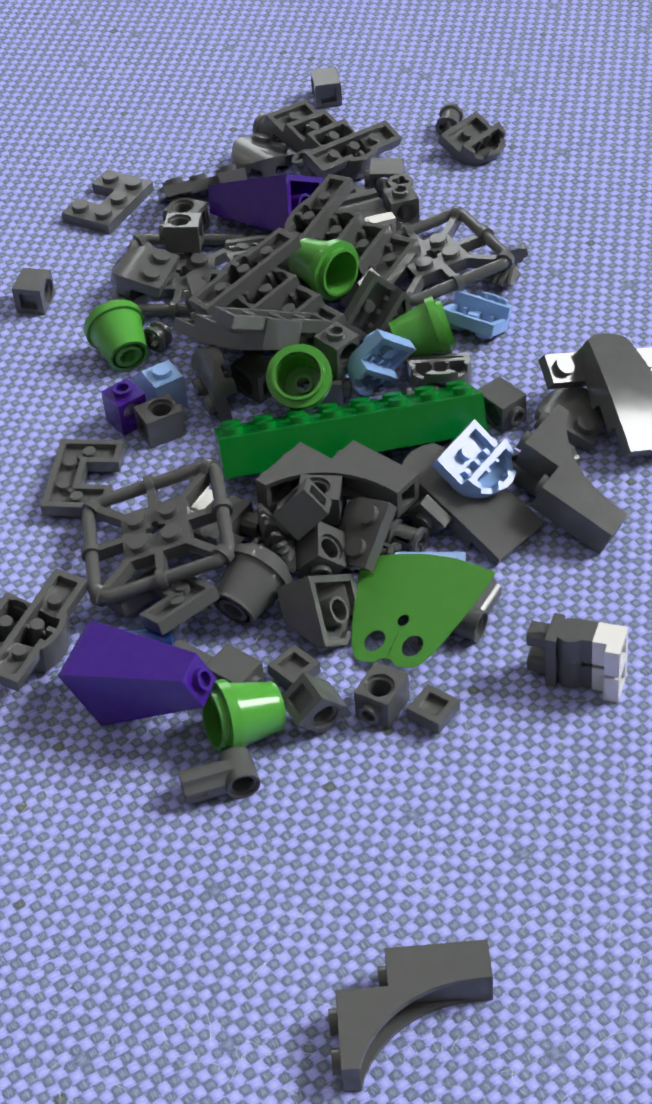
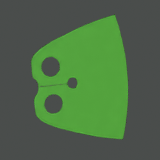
M429 554L380 555L373 573L362 570L359 572L352 622V650L354 657L357 660L370 663L377 662L380 659H390L395 666L403 668L419 666L442 645L463 620L496 573L476 564L445 556ZM403 615H408V623L400 626L398 619ZM374 631L383 632L385 634L383 645L374 651L367 650L364 644L367 636ZM412 636L421 637L423 646L416 655L406 656L402 653V645L408 638Z

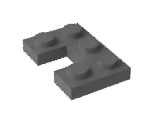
M236 164L219 168L220 170L215 171V176L206 178L205 173L190 176L187 181H183L182 177L168 179L162 183L163 187L157 191L159 202L174 199L176 196L184 197L209 191L208 185L247 179L245 167L237 169Z
M106 170L92 183L94 193L107 196V198L101 204L76 198L62 212L63 222L110 235L154 191L153 181L118 173L114 170Z
M61 439L40 505L42 516L82 517V505L87 499H93L113 491L112 485L85 484L88 471L120 472L126 453L125 441Z
M156 565L147 568L125 584L154 575ZM193 576L172 583L169 589L161 591L160 588L116 603L107 604L109 609L126 617L141 611L144 605L151 600H158L159 602L139 615L145 627L163 636L177 630L181 623L190 617L206 611L210 604L220 599L215 585Z

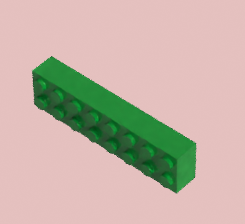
M465 380L447 382L446 388L435 390L433 386L417 387L414 389V393L402 395L401 391L382 394V399L370 401L369 397H358L351 399L349 405L337 406L335 402L318 405V410L305 412V409H290L285 411L286 416L273 418L272 414H261L254 416L252 422L240 423L239 419L227 420L220 423L221 427L214 428L220 467L225 479L262 473L275 464L284 453L289 452L300 442L333 458L339 450H343L353 440L376 452L454 439L474 419L488 433L483 393L472 385L466 384Z

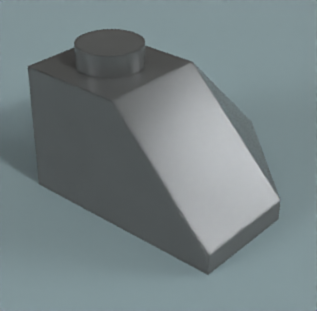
M353 574L307 576L276 588L284 623L319 649L348 645L352 635L349 628L353 620L354 601L357 594Z

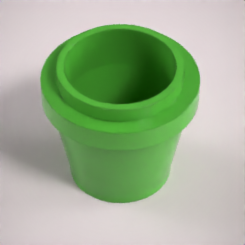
M304 238L300 240L302 247L289 257L291 273L297 275V278L311 287L312 291L321 294V297L325 300L333 301L344 296L351 289L358 275L359 258L355 247L341 239L325 241Z
M432 296L424 298L423 303L388 322L392 334L410 340L416 348L410 356L452 353L451 348L457 347L441 300L434 301Z
M129 300L105 302L95 308L85 320L83 331L88 343L99 350L112 369L116 371H129L140 366L148 357L149 350L143 329L144 316L139 306Z
M292 344L278 351L269 362L266 372L267 386L274 399L282 406L293 410H308L320 405L329 393L333 380L332 369L325 355L317 348L307 344ZM303 380L310 382L306 390L298 388L299 383Z
M225 679L216 680L204 707L201 708L207 737L213 748L221 753L231 747H246L274 733L283 731L286 724L284 701L279 688L273 681L229 683Z

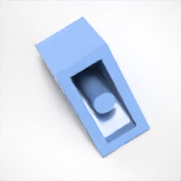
M170 360L143 370L131 379L145 393L146 401L169 393L176 404L181 403L183 407L188 405L184 376Z

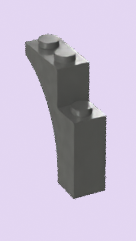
M557 404L550 414L544 411L533 426L535 429L533 434L527 431L516 446L521 451L514 463L539 480L533 490L538 495L531 507L592 550L601 554L621 527L628 513L603 496L581 471L568 441L567 419L569 410Z
M354 440L343 450H339L333 458L300 442L289 452L284 453L275 464L263 471L255 479L258 504L261 503L268 510L277 507V504L293 488L299 485L300 474L342 476L343 499L352 500L357 497L390 502L397 507L394 515L397 518L419 499L418 473Z
M488 939L384 948L386 965L377 966L379 987L335 991L337 1008L328 1009L330 1036L339 1035V1047L331 1048L333 1076L342 1075L344 1093L362 1091L367 1073L380 1051L396 1034L412 1022L429 1013L449 1006L493 1000V974Z

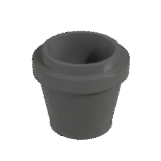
M240 543L235 545V558L226 566L217 587L220 599L213 602V604L230 620L240 625L251 626L278 599L276 588L293 582L286 563L274 552L255 543Z

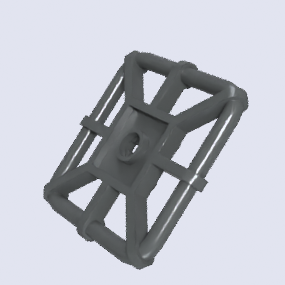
M453 206L450 210L443 211L411 225L406 223L401 225V229L393 232L394 235L418 239L421 247L395 281L397 282L407 277L412 280L406 291L411 298V308L423 303V299L429 296L435 299L452 291H463L465 286L502 270L510 269L515 260L510 250L494 236L493 230L488 226H483L469 212L463 210L461 206ZM463 222L475 235L456 242L453 236ZM447 223L441 233H435L428 239L422 240L417 235ZM487 245L496 255L468 254V252ZM467 268H476L462 275L457 273ZM440 279L445 280L443 283L422 291L424 286Z
M138 233L132 237L133 240L129 244L127 252L139 246L154 247L153 245H165V242L160 241L159 234ZM246 233L240 235L204 234L203 245H225L226 240L250 236ZM224 247L213 254H177L180 255L179 264L159 297L172 299L169 304H150L149 302L156 299V297L141 292L126 298L117 292V286L113 300L132 301L139 306L143 315L170 316V319L179 318V316H190L189 313L193 312L192 307L186 308V305L183 304V290L188 289L187 277L199 275L207 284L211 282L220 272L219 269H216L217 266L227 262L225 258L226 249Z
M206 458L203 461L195 462L154 477L150 474L144 476L143 481L99 495L93 499L89 498L82 505L81 520L84 545L81 547V558L85 562L86 578L88 581L87 590L90 600L99 607H104L107 604L116 603L160 588L161 591L169 589L172 583L214 570L224 564L229 565L235 558V540L230 517L233 513L231 501L227 499L223 472L217 460ZM194 478L178 497L167 499L163 502L159 501L158 489ZM211 484L214 499L211 507L191 513L190 507ZM147 494L148 507L135 510L128 514L106 508ZM95 519L120 527L122 537L98 544ZM217 522L221 544L216 546L194 538V529ZM157 531H159V534H158V535L153 536L154 533H156ZM190 552L204 557L172 569L168 568L167 560ZM124 553V561L105 583L101 585L99 561ZM156 565L154 575L125 584L135 571Z

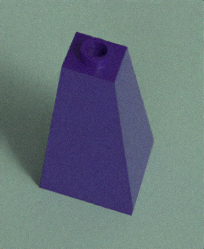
M283 174L208 185L210 214L272 231L278 228L284 229L286 220L291 212L312 195L323 181V177Z
M96 621L87 622L58 674L60 680L101 726L202 708L213 689L214 682L217 680L215 675L195 652Z

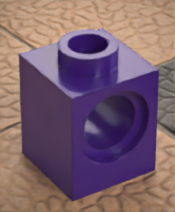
M126 378L101 391L106 420L123 436L137 430L134 406L146 402L145 393L130 379Z

